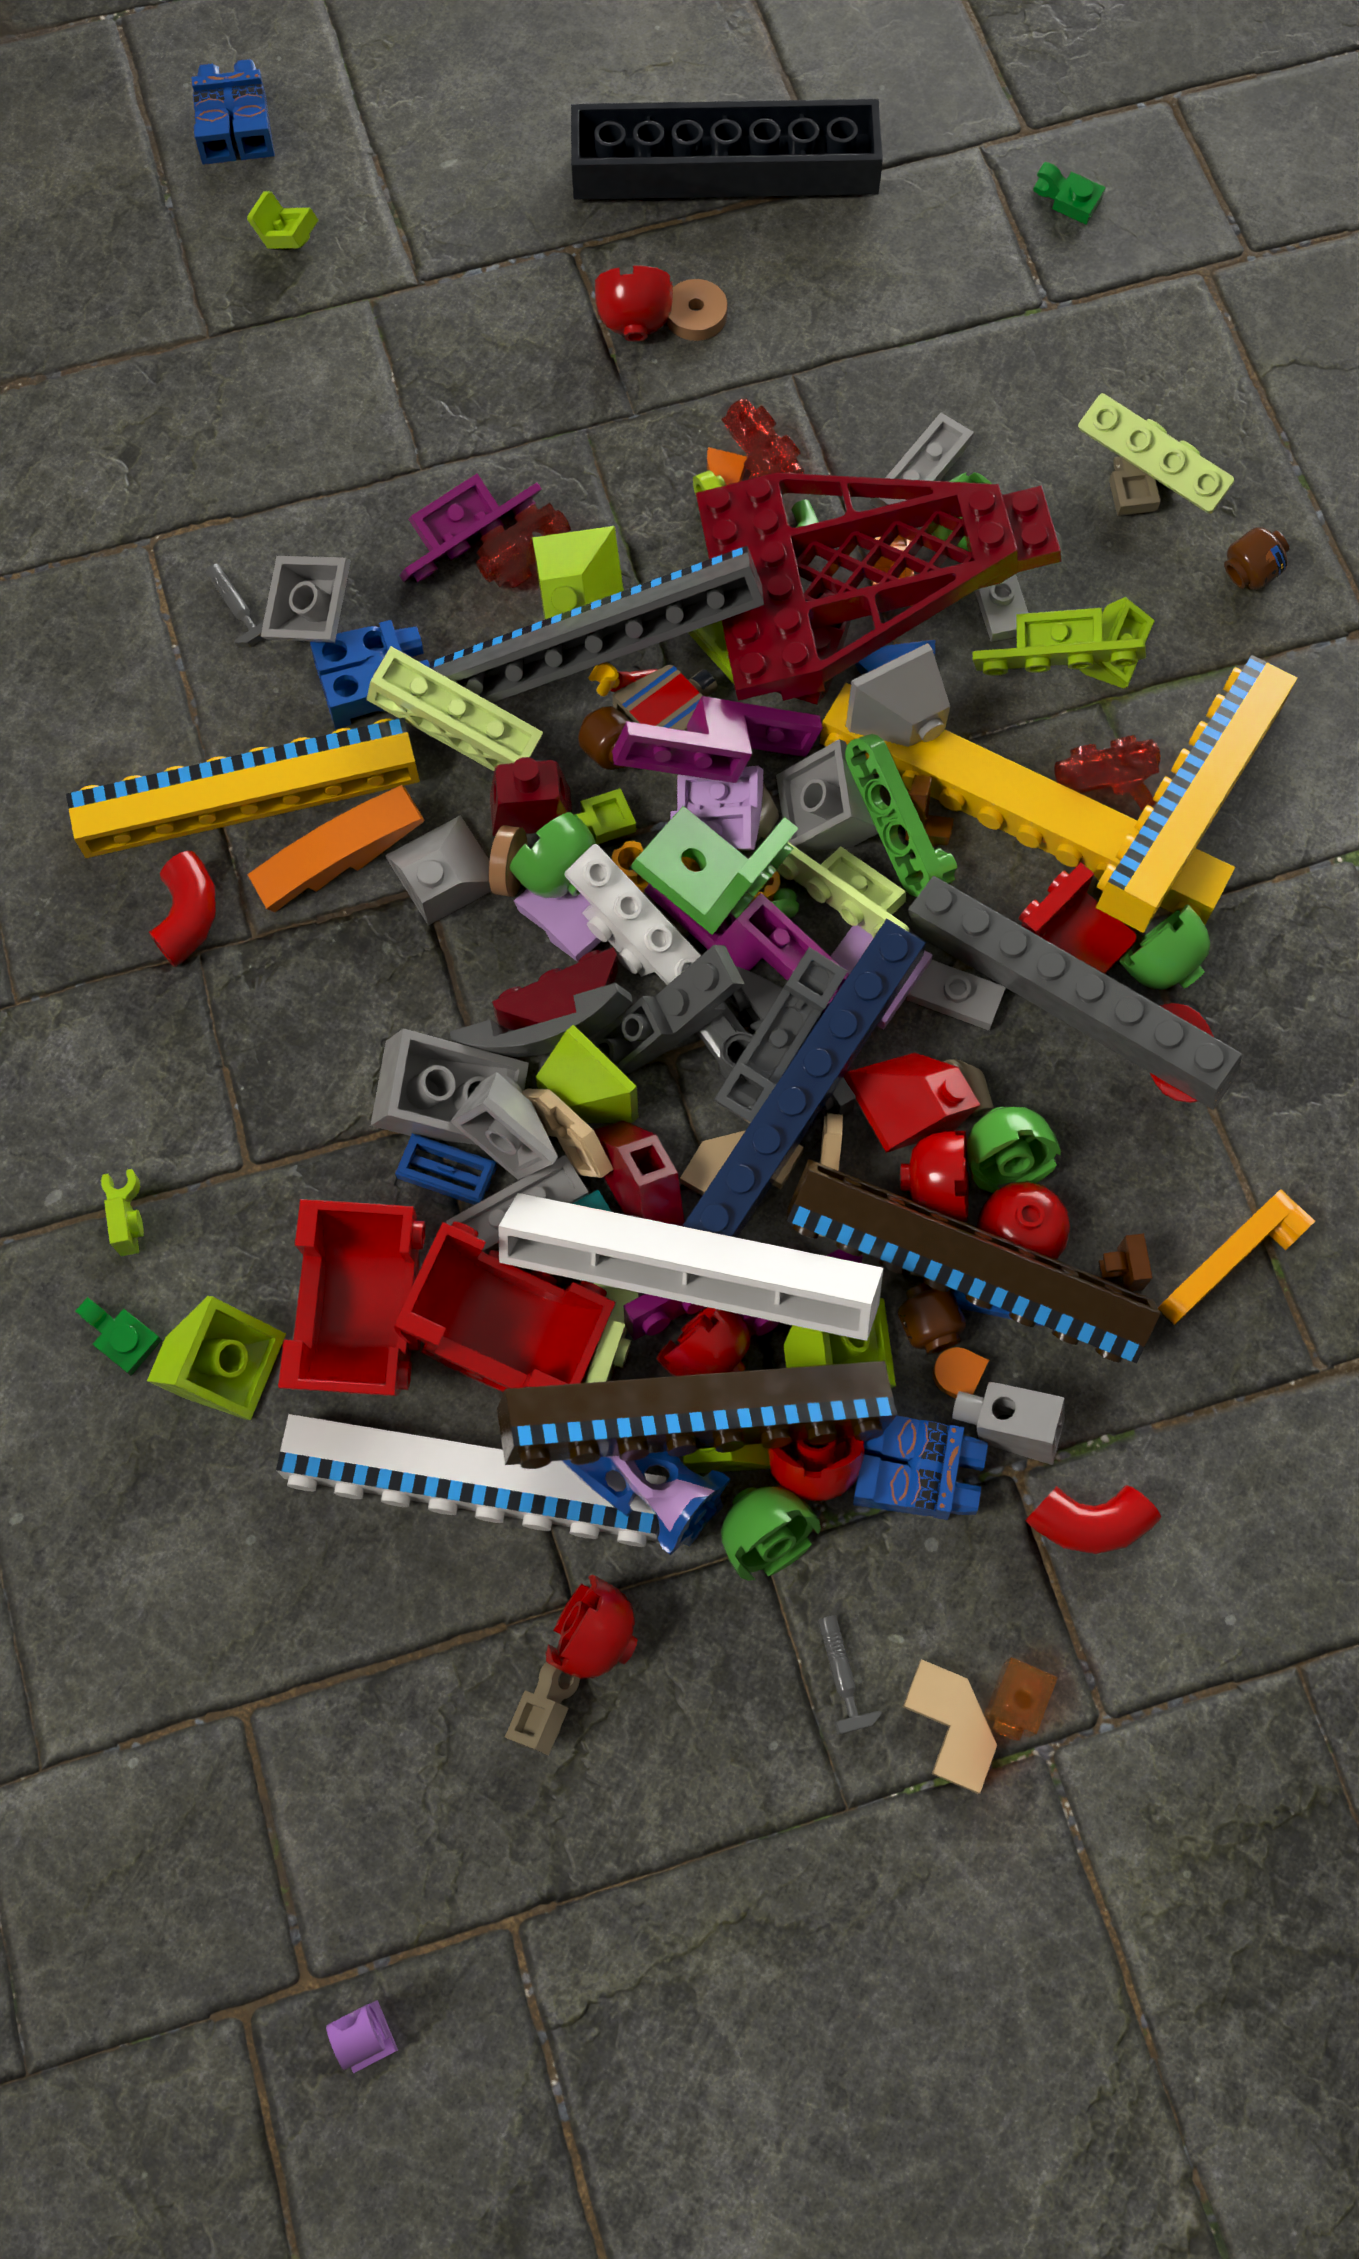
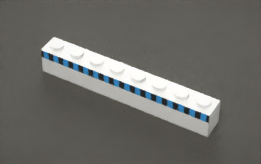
M292 1414L288 1415L276 1471L284 1479L288 1480V1487L303 1491H315L317 1485L335 1487V1495L351 1499H362L364 1492L382 1495L381 1502L399 1507H409L410 1500L429 1503L428 1510L446 1515H456L457 1508L476 1511L475 1518L494 1523H503L504 1516L523 1519L522 1526L542 1531H550L552 1524L571 1527L570 1534L583 1538L597 1539L599 1532L618 1535L617 1542L630 1546L645 1547L646 1540L657 1542L659 1532L658 1517L638 1495H636L630 1506L633 1510L627 1517L580 1480L562 1461H551L547 1466L537 1469H524L521 1467V1464L505 1465L502 1449ZM612 1470L606 1474L607 1484L615 1491H623L626 1488V1482L619 1472ZM645 1473L646 1480L651 1484L658 1485L666 1482L665 1476Z

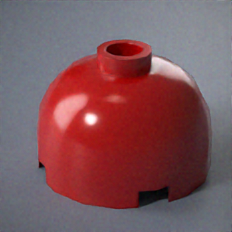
M633 266V274L620 275V267L601 273L595 279V299L598 315L604 325L614 333L623 335L625 340L633 342L645 340L648 337L647 335L661 328L671 314L673 286L672 281L670 282V275L663 270L648 266Z
M966 1131L938 1132L921 1139L912 1149L910 1163L901 1164L900 1170L901 1190L910 1191L913 1202L962 1222H967L969 1208V1175L967 1172V1161L964 1158L966 1157Z
M1029 1181L1009 1183L995 1191L983 1205L976 1226L979 1229L1055 1260H1058L1065 1250L1070 1233L1068 1211L1059 1196L1044 1185Z
M706 1307L681 1329L683 1333L677 1339L680 1342L679 1345L676 1346L670 1340L657 1356L658 1362L673 1377L742 1372L746 1366L741 1360L749 1350L750 1330L740 1314Z
M854 1436L838 1437L832 1442L821 1445L810 1444L809 1440L791 1441L786 1446L768 1449L771 1472L782 1487L792 1491L801 1499L810 1501L830 1500L841 1496L857 1481L864 1460V1441H858Z
M593 1574L589 1576L591 1587L580 1584L569 1599L553 1631L561 1635L557 1648L548 1644L546 1651L547 1663L578 1678H596L611 1671L617 1662L621 1664L627 1663L636 1648L638 1640L637 1637L632 1635L635 1617L633 1607L625 1594Z

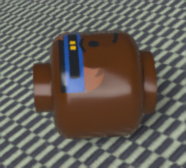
M1263 527L1251 529L1232 543L1227 550V560L1224 563V567L1228 576L1241 589L1245 587L1251 590L1263 588L1286 570L1288 565L1286 552L1289 551L1288 542L1276 530L1271 533Z

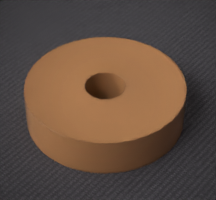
M690 279L680 282L673 287L672 311L666 323L674 334L686 340L700 341L715 336L723 329L727 320V299L724 292L717 285L702 279Z
M503 825L495 836L489 861V884L492 893L495 895L514 897L521 887V882L509 868L519 849L525 843L528 845L526 832L523 828Z

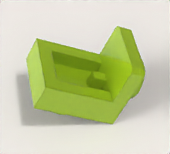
M264 191L247 216V220L267 249L301 248L309 240L310 233L319 220L311 207L283 208L271 191Z

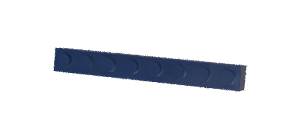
M886 918L683 1224V1227L736 1238L739 1236L924 956L926 942Z

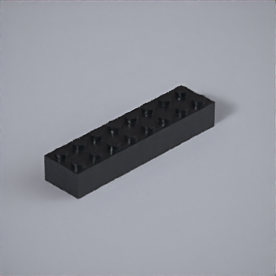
M879 99L571 104V169L574 200L879 194L883 163Z

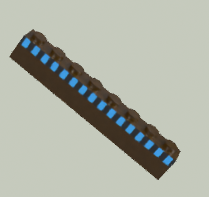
M808 1159L787 1208V1221L793 1223L792 1228L804 1236L817 1239L819 1234L837 1241L835 1245L848 1254L861 1256L864 1252L880 1259L879 1264L890 1271L905 1274L906 1270L921 1275L923 1276L922 1281L934 1289L948 1292L949 1288H953L967 1294L965 1298L978 1307L990 1310L994 1305L1009 1311V1317L1020 1324L1035 1327V1324L1038 1323L1053 1329L1052 1334L1060 1340L1073 1345H1077L1080 1340L1095 1346V1351L1099 1355L1114 1362L1120 1363L1122 1358L1137 1364L1161 1314L1153 1299Z
M885 1361L505 1389L497 1407L505 1465L521 1464V1467L524 1469H537L547 1466L551 1461L570 1460L574 1465H585L596 1462L600 1457L619 1456L621 1460L633 1461L644 1458L649 1453L668 1452L669 1456L680 1457L692 1454L697 1449L715 1448L717 1452L727 1453L752 1444H762L764 1448L774 1449L786 1446L791 1441L809 1440L810 1444L821 1445L832 1442L838 1437L854 1436L858 1441H867L880 1437L897 1416Z

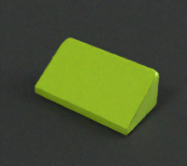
M1123 597L1107 605L1102 613L1103 641L1145 639L1146 643L1155 620L1128 598ZM1111 662L1094 663L1093 667L1079 671L1087 676L1124 689L1128 687L1137 663L1131 666L1120 667L1111 665Z

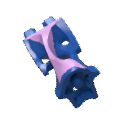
M668 1452L649 1453L646 1457L633 1461L621 1460L619 1456L600 1457L596 1462L585 1465H574L570 1460H562L567 1468L580 1480L627 1517L633 1510L630 1505L636 1495H638L656 1513L660 1527L657 1539L662 1549L670 1556L683 1544L691 1546L712 1517L718 1514L723 1507L720 1495L731 1481L724 1473L714 1470L702 1477L688 1469L678 1457L669 1456ZM659 1465L667 1469L670 1477L666 1482L656 1485L646 1480L645 1472L650 1466ZM612 1470L619 1472L624 1478L626 1488L623 1491L617 1492L607 1484L605 1478L608 1472Z

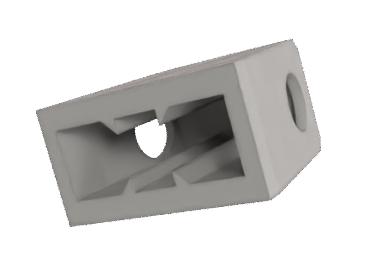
M989 1382L985 1397L959 1391L952 1419L977 1425L978 1440L988 1443V1446L1053 1465L1065 1421V1398ZM1002 1415L1010 1416V1418L1006 1420L997 1419L999 1416Z

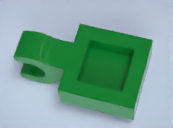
M1044 162L1037 173L1039 179L1033 191L1040 196L1054 199L1053 210L1087 225L1102 200L1106 187L1072 171L1068 178L1065 179L1057 166Z
M87 1297L75 1311L82 1319L101 1333L92 1345L130 1376L133 1375L162 1341L158 1335L124 1308L114 1319Z

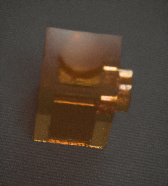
M1012 1657L1006 1660L984 1714L985 1718L995 1722L992 1730L1016 1741H1020L1022 1735L1027 1737L1036 1735L1058 1677Z

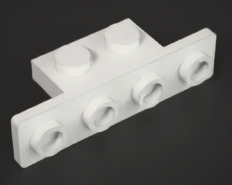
M597 844L589 847L565 871V877L590 903L582 912L589 920L587 922L588 928L601 941H609L619 952L617 957L620 963L631 973H639L641 976H645L655 972L668 985L701 956Z

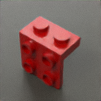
M1080 863L1070 874L1066 871L1061 872L1050 884L1047 890L1050 894L1041 903L1036 899L1033 900L1021 913L1019 921L1022 922L1021 926L1106 974L1134 945L1136 934L1120 920L1096 908L1098 902L1087 893L1094 873Z

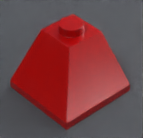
M915 1052L851 1070L844 1075L847 1084L855 1094L857 1102L886 1153L916 1144L933 1133L954 1131L980 1106L959 1067Z

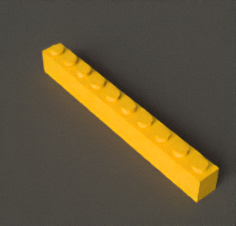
M845 683L822 721L823 729L821 730L820 743L825 746L839 739L845 741L848 745L851 740L863 736L849 732L846 727L851 685ZM945 729L937 738L929 742L921 740L909 747L884 741L908 790H911L915 775L932 776L930 796L939 800L944 807L977 818L985 827L994 830L1000 829L1016 837L1021 844L1027 847L1039 848L1048 852L1066 866L1076 867L1082 863L1094 873L1098 880H1100L1109 864L1117 867L1121 860L1117 859L1116 855L1127 835L1130 834L1136 837L1139 833L1134 828L1137 820ZM868 752L865 753L866 759L869 758ZM1195 849L1160 907L1174 913L1177 910L1181 912L1184 906L1189 904L1205 925L1235 867Z

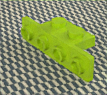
M1102 608L1016 614L1017 648L973 651V663L976 670L983 671V674L990 676L1004 675L1008 673V669L1025 668L1027 672L1040 673L1049 671L1051 666L1068 665L1070 669L1082 670L1093 667L1094 663L1111 662L1113 666L1123 667L1134 665L1137 663V660L1146 658L1145 639L1103 641Z

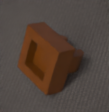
M1144 1233L1126 1235L1117 1247L1116 1252L1104 1253L1103 1260L1098 1261L1102 1279L1122 1277L1124 1288L1131 1291L1144 1290L1153 1278Z

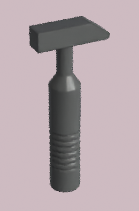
M213 564L209 566L205 572L207 577L215 586L235 618L243 621L249 630L235 639V644L238 648L252 647L264 639L261 637L263 622L257 626L250 618V609L220 565Z
M832 1615L818 1619L836 1690L844 1698L849 1715L848 1719L834 1722L837 1735L870 1727L876 1722L882 1712L875 1711L858 1715L853 1697L856 1686L837 1616Z

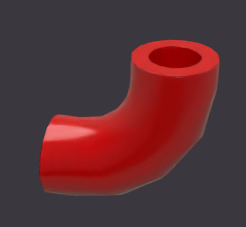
M193 851L181 852L173 856L163 866L160 872V879L168 887L172 895L173 905L168 916L158 926L148 932L159 950L174 968L187 960L206 940L216 916L215 885L204 863Z
M1124 1485L1106 1503L1093 1506L1078 1503L1056 1486L1025 1521L1035 1531L1062 1548L1099 1554L1127 1548L1152 1530L1161 1520L1162 1516L1147 1497L1128 1485Z

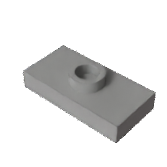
M1015 574L1000 584L975 590L991 642L1017 637L1016 614L1028 613Z
M931 960L929 966L907 995L906 1000L990 1030L1006 987Z

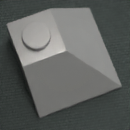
M276 556L261 637L268 640L335 643L351 561L340 557Z
M927 643L852 680L846 727L849 732L863 736L875 734L882 738L883 741L909 747L921 740L929 742L937 738L944 731L950 704L930 645Z
M839 739L776 775L782 819L786 817L798 827V830L788 842L802 852L836 849L840 846L843 848L853 847L878 834L845 759L847 744L843 740Z
M461 815L386 855L388 862L428 926L491 892L489 884L490 860Z
M498 1072L479 1083L450 1121L517 1180L552 1165L558 1158L532 1102L522 1094L521 1087L514 1080L507 1076H501Z

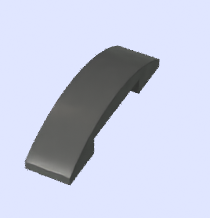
M809 947L713 1101L748 1123H751L848 971Z
M613 983L573 995L576 1013L510 1032L490 1019L450 1031L451 1040L456 1043L506 1057L542 1055L552 1052L566 1030L572 1025L587 1038L596 1034L612 1023L633 1003L632 996L624 988Z

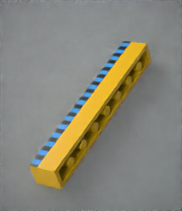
M1253 655L1243 670L1237 667L1234 668L1223 688L1224 691L1228 692L1227 695L1223 696L1218 693L1206 714V717L1211 720L1208 724L1200 721L1188 743L1194 747L1191 751L1183 748L1171 769V772L1176 774L1173 780L1165 776L1153 797V800L1158 802L1155 808L1149 805L1145 807L1134 827L1139 833L1136 837L1128 834L1116 855V858L1121 860L1117 867L1109 864L1101 876L1097 888L1102 890L1103 893L1096 906L1097 909L1142 933L1145 932L1284 706L1297 677Z
M403 717L395 720L381 719L372 725L355 729L341 728L332 734L315 738H297L288 744L271 748L257 747L248 753L231 757H213L204 763L187 767L173 766L164 772L143 777L137 775L129 776L120 782L103 786L89 785L81 788L79 791L67 793L66 798L74 840L86 859L388 790L400 785L414 784L420 782L405 718Z

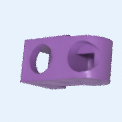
M378 2000L326 2025L332 2049L343 2070L351 2067L352 2072L355 2073L398 2050Z

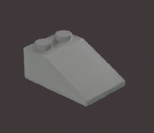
M403 1028L386 1040L370 1126L411 1136L413 1133L427 1139L477 1145L450 1121L479 1083L496 1072L501 1076H507L514 1080L524 1091L529 1063Z

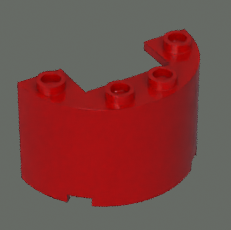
M300 1199L295 1246L303 1255L295 1330L293 1340L283 1341L278 1388L398 1396L401 1390H409L412 1372L411 1351L420 1350L421 1340L415 1338L413 1344L407 1343L396 1333L394 1324L419 1273V1249H423L425 1244V1221H417L414 1206Z
M456 1221L452 1225L442 1222L394 1324L396 1333L410 1344H413L415 1338H418L425 1343L422 1353L460 1374L502 1392L505 1389L581 1383L616 1303L606 1298L607 1291L586 1281H582L580 1285L572 1282L564 1290L556 1286L557 1280L544 1272L532 1270L531 1274L512 1265L499 1263L498 1251L491 1250L489 1254L482 1252L486 1242L477 1238L479 1233L475 1229Z

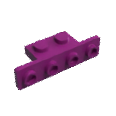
M478 473L411 515L408 519L428 548L429 553L407 566L399 575L404 583L412 577L417 582L424 580L438 569L435 565V562L446 555L451 561L471 548L468 541L478 534H481L483 539H486L504 526L501 519L513 512L516 518L532 509L537 505L533 498L536 497L542 488L536 482L506 503L498 506Z

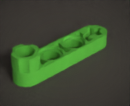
M869 734L851 740L845 750L848 768L905 891L912 896L918 897L933 875L950 885L955 881L956 861L951 853H946L941 848H933L883 739L878 735ZM867 752L869 755L868 759H866L865 753ZM878 772L879 777L874 778L873 774ZM881 785L886 787L890 793L891 803L889 806L881 799ZM899 825L903 826L908 833V846L904 845L899 839ZM914 852L916 857L911 859L909 854Z

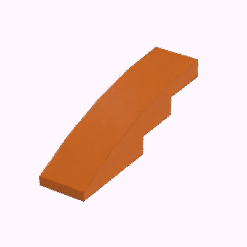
M400 785L361 803L319 826L282 849L247 875L266 909L276 912L307 888L317 892L349 867L359 871L425 820L407 789Z

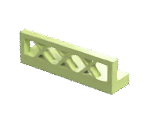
M392 646L370 681L367 701L398 718L404 717L405 722L492 771L499 764H510L519 758L531 757L543 734L541 730Z

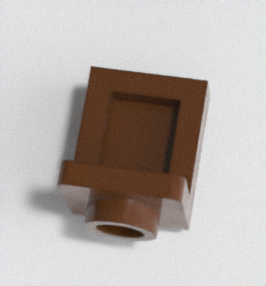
M915 775L911 790L907 791L933 847L948 845L954 819L929 815L932 776ZM906 831L905 841H909V836H908L907 831Z

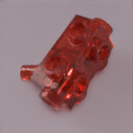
M745 398L737 400L730 406L727 415L721 420L730 436L748 456L743 465L751 474L749 479L772 473L804 474L805 470L796 458L801 454L800 450L787 434L783 437H779L772 429L776 422L762 405L756 409Z
M548 503L539 510L533 504L514 517L517 523L512 527L504 530L502 525H499L481 537L484 544L477 551L480 559L476 561V564L487 582L490 583L495 580L499 588L508 582L512 589L519 586L533 576L530 568L536 565L532 540L534 536L532 533L538 532L542 536L571 532L570 524L564 514L559 510L555 511L551 503Z
M1135 735L1126 736L1110 741L1111 748L1097 750L1096 744H1088L1071 749V757L1055 763L1054 772L1057 783L1080 794L1113 787L1116 795L1129 792L1142 812L1147 805L1152 807L1157 803L1153 800V795L1143 782L1147 778L1160 773L1158 767L1161 759L1160 750L1157 743L1152 739L1136 741Z

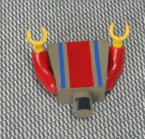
M604 662L596 665L588 677L590 681L600 682L596 689L600 696H607L610 691L615 692L612 694L613 707L622 711L633 722L687 731V724L701 696L708 697L718 689L715 679L707 670L702 669L687 680L673 665H666L659 670L648 669L628 672L617 671L613 665Z

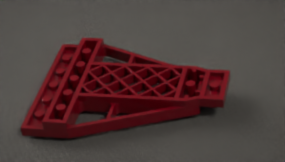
M772 473L696 493L709 559L748 546L762 584L763 606L721 620L738 701L781 691L783 701L825 691L824 682L971 592L1000 584L1018 572L1061 562V549L1042 485L1002 495L999 484ZM786 493L843 496L846 513L838 518L792 528L787 522L782 496ZM851 497L903 499L906 501L858 512L853 509ZM939 525L953 531L946 541L932 536ZM898 535L911 541L904 551L890 546ZM963 537H965L968 551L957 547ZM857 545L870 551L862 562L849 556ZM922 546L936 552L929 563L915 557ZM816 555L829 561L821 572L808 567ZM881 556L895 562L887 573L873 567ZM948 557L962 563L940 568ZM840 566L853 572L846 583L832 578ZM906 567L920 573L901 579L898 578ZM800 577L812 582L804 593ZM864 578L878 583L856 589ZM823 588L836 593L835 595L815 599ZM913 605L886 623L880 622L879 613ZM872 616L874 630L827 659L821 660L818 658L812 629Z

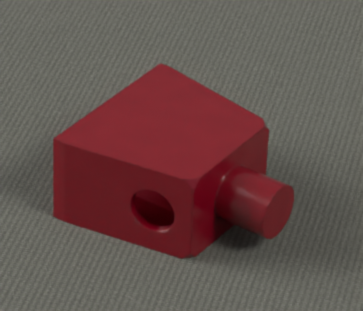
M522 757L514 763L499 764L495 767L490 792L493 837L496 836L498 830L503 825L523 828L526 834L536 833L556 817L572 812L570 787L558 762L553 760L535 761L530 757Z

